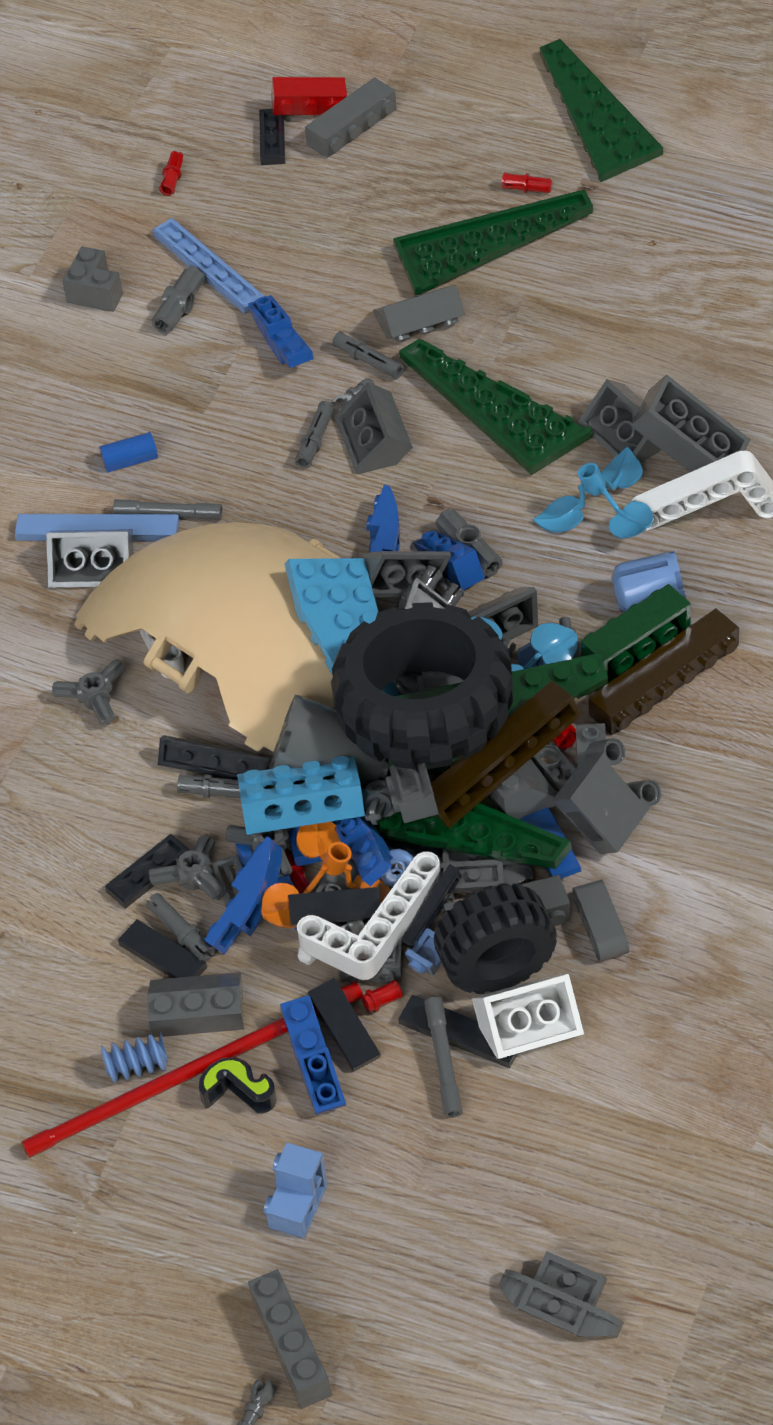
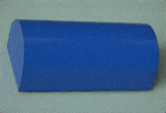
M151 432L99 446L100 455L107 473L158 458Z

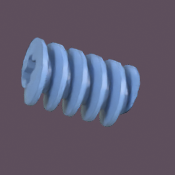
M161 1032L159 1041H156L152 1034H148L147 1044H144L140 1037H136L135 1047H132L128 1040H124L123 1050H120L114 1042L111 1045L110 1053L101 1045L106 1073L114 1083L118 1082L120 1072L126 1080H129L131 1070H134L138 1077H142L143 1067H146L150 1074H154L155 1064H158L163 1072L166 1071L168 1060Z

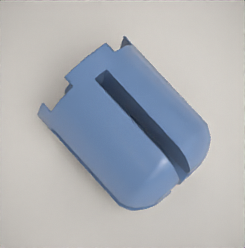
M675 551L619 563L613 570L611 578L618 607L622 613L626 612L633 604H638L649 597L653 591L661 589L667 584H670L686 598Z

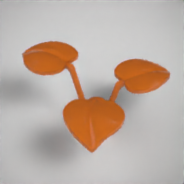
M332 821L300 826L296 836V844L299 851L308 858L320 856L322 860L320 871L303 893H311L325 873L330 876H337L344 872L346 885L349 889L379 887L381 905L391 889L380 879L370 887L362 880L360 874L356 876L354 883L352 882V866L348 864L352 853L350 848L340 841L335 830L336 825ZM277 883L270 886L262 898V917L278 927H297H290L287 897L290 894H299L298 890L287 883Z

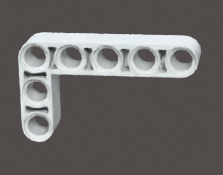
M739 451L637 495L631 502L645 503L653 513V524L645 531L659 527L739 491L760 517L771 518L773 517V480L751 452Z
M422 852L414 857L359 935L318 916L308 915L303 917L297 924L301 950L361 980L373 978L407 932L440 880V862L437 855L431 852Z

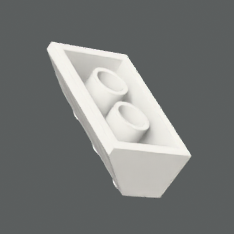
M555 974L472 998L479 1028L497 1059L584 1034L569 974Z

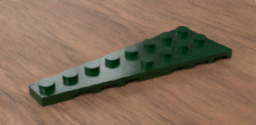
M561 39L540 47V56L553 78V84L560 93V99L567 108V114L577 135L580 136L583 142V148L588 153L591 165L595 168L600 182L663 155V146Z
M583 189L393 238V245L415 295H418L592 214L593 204L586 190Z
M420 338L399 350L400 358L531 475L593 437V430L589 426L584 428L574 423V418L568 415L563 417L553 412V407L532 401L530 395L501 380L496 382L486 377L484 371L480 369L475 371L467 367L466 362L446 356L443 350Z
M388 769L386 776L391 775L390 769ZM480 803L449 829L434 815L404 823L401 812L384 817L379 820L378 824L374 825L382 838L552 869H557L572 849L570 840Z

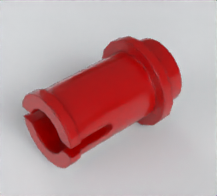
M393 980L391 983L373 991L370 989L366 990L361 999L368 1012L374 1011L376 1013L380 1007L401 999L403 995L400 986Z

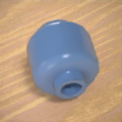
M402 849L390 850L393 856L390 863L391 865L395 863V868L392 870L390 868L380 877L387 886L393 887L414 859L409 852ZM398 863L402 865L403 869L398 868ZM399 871V872H401V873H400V874H394L393 872Z

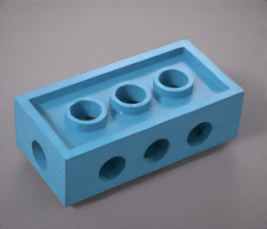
M337 756L332 759V763L320 765L318 761L303 763L302 768H290L287 765H280L274 769L262 771L249 770L243 774H237L246 835L365 816L361 785L354 756L350 758L347 756ZM325 776L334 777L333 779L323 780ZM298 780L305 781L302 784H293L295 781ZM268 785L275 786L272 789H263L265 786Z

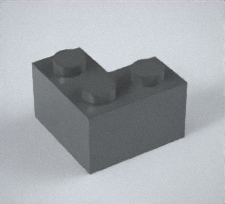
M81 246L63 279L66 301L71 304L114 312L123 295L119 272L108 270L104 250Z

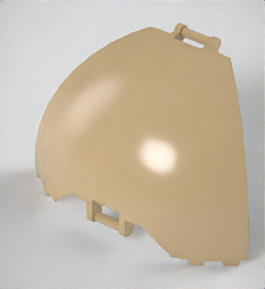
M234 522L209 524L183 530L155 541L131 555L110 572L89 595L76 614L77 620L74 625L80 630L85 626L87 628L85 636L90 641H94L98 637L104 643L122 635L140 630L146 631L156 638L144 659L146 667L151 670L156 669L177 683L179 688L187 694L196 689L203 670L216 677L230 720L228 726L247 736L245 745L257 752L263 747L274 752L284 725V719L295 694L319 702L331 709L334 706L331 687L333 675L325 664L327 659L319 645L315 646L310 636L312 633L305 622L301 623L297 616L284 564L288 559L340 557L324 548L323 544L317 539H312L308 542L291 531L265 524ZM172 645L194 658L185 674L163 661Z

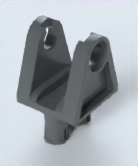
M428 566L420 579L416 578L402 592L396 608L397 610L412 608V603L432 602L433 607L445 609L448 604L455 606L465 593L460 588L453 596L452 594L458 585L450 583L442 596L437 594L432 589L443 576L438 570L430 578L436 568Z

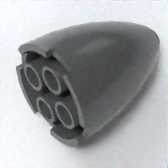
M294 695L284 719V725L277 740L269 769H274L280 765H287L290 768H302L303 763L318 761L320 765L332 763V759L337 756H347L348 758L354 756L361 786L377 781L379 778L385 779L389 769V763L385 761L386 758L379 762L363 753L357 744H354L344 733L338 723L335 710L309 698ZM325 776L323 780L333 779L334 777ZM298 780L295 781L293 784H302L305 781Z

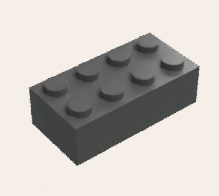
M667 374L648 390L631 424V427L690 472L733 453L745 451L751 440Z

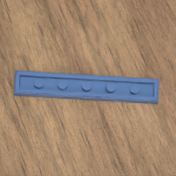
M173 218L152 229L153 236L185 264L197 267L204 274L205 281L244 314L250 311L248 303L264 297L262 293Z
M18 514L15 538L16 541H46V533L56 530L133 529V541H157L178 533L179 515Z

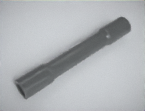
M115 499L113 504L114 514H178L179 517L221 520L223 512L222 504L214 503L182 504Z
M437 996L430 997L424 1001L438 1068L444 1116L455 1118L462 1115L463 1110L459 1088L454 1075L446 1031L447 1022L443 1000Z

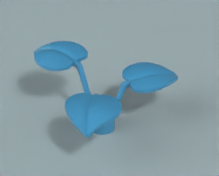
M626 447L606 466L602 473L597 464H584L577 473L582 483L578 486L580 501L574 496H563L552 502L540 515L533 518L535 523L550 532L561 533L575 528L584 518L581 509L585 507V492L593 496L603 493L615 512L618 513L609 522V530L612 535L623 539L644 532L654 521L653 513L649 506L642 502L633 501L621 510L606 490H615L616 487L625 489L635 484L643 473L641 463L631 449Z
M480 617L494 629L501 640L502 631L499 626L490 619ZM555 623L539 625L532 632L530 638L531 647L537 653L524 667L518 664H511L512 671L531 668L540 657L544 664L572 659L578 647L577 634L574 630Z

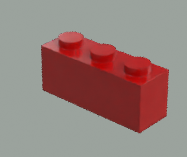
M272 77L271 100L273 115H322L347 97L345 77Z

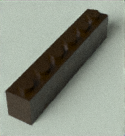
M715 608L588 698L589 716L598 724L605 723V730L610 735L615 734L620 729L627 728L634 719L641 714L648 713L655 704L662 699L669 698L675 690L684 684L690 683L700 672L714 666L717 660L724 655L734 652L739 645V627Z
M553 680L550 681L506 719L494 739L487 738V742L481 751L468 759L462 756L431 783L439 814L434 816L449 829L583 715L573 697Z

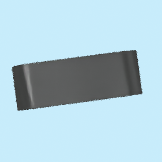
M601 879L573 887L574 901L597 959L602 961L629 953L627 937L604 881Z

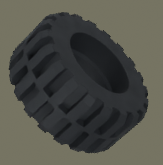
M507 883L499 884L497 887L487 886L482 891L477 893L474 891L468 894L467 898L462 901L458 900L453 904L451 910H447L443 914L442 921L438 922L435 929L433 943L451 983L465 992L471 993L473 991L476 994H485L487 991L492 993L503 988L513 987L520 981L528 980L531 974L537 973L543 968L544 962L550 960L557 942L556 929L540 896L532 889L515 883L512 886Z

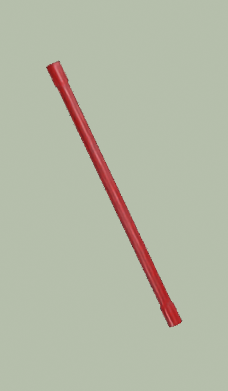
M356 981L341 988L350 1004L361 999L363 995ZM314 1007L316 1017L318 1018L320 1017V1015ZM284 1018L276 1020L60 1125L43 1130L21 1141L27 1156L31 1158L54 1147L60 1141L202 1074L209 1065L221 1058L237 1057L287 1033Z

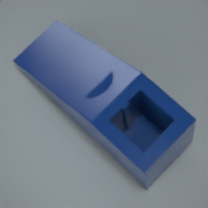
M436 530L426 532L421 536V539L413 542L418 551L450 552L451 557L442 575L444 578H448L451 583L457 584V589L462 588L465 590L485 579L475 549Z

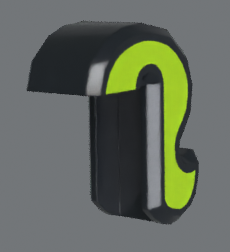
M237 1057L219 1059L209 1065L199 1079L201 1102L206 1109L220 1099L228 1089L257 1114L271 1111L277 1102L273 1080L267 1074H261L259 1079H254L251 1066L245 1060Z

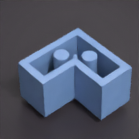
M286 1142L283 1152L277 1153L273 1162L272 1169L276 1174L275 1186L277 1188L273 1196H268L264 1206V1214L267 1216L269 1228L305 1239L328 1185L323 1153Z

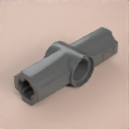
M189 266L187 269H184L174 286L166 287L162 296V304L151 319L152 326L160 333L167 334L169 331H172L183 313L189 314L194 306L195 295L205 281L204 274L197 267Z
M448 508L441 512L435 521L436 527L444 535L476 550L484 576L491 577L497 574L503 564L502 559L481 538L479 528L468 524L456 510Z

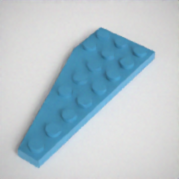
M288 559L284 565L297 616L301 623L305 622L312 633L310 638L315 646L319 645L327 659L325 664L332 674V666L342 643H346L350 632L363 621L369 624L375 621L378 613L365 559ZM394 681L381 690L392 696L400 695Z

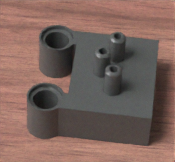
M616 738L591 742L587 747L586 756L553 799L557 807L599 854L617 853L649 808L656 805L661 798L660 786L654 780H642L626 784L610 766L620 764L625 757V747Z

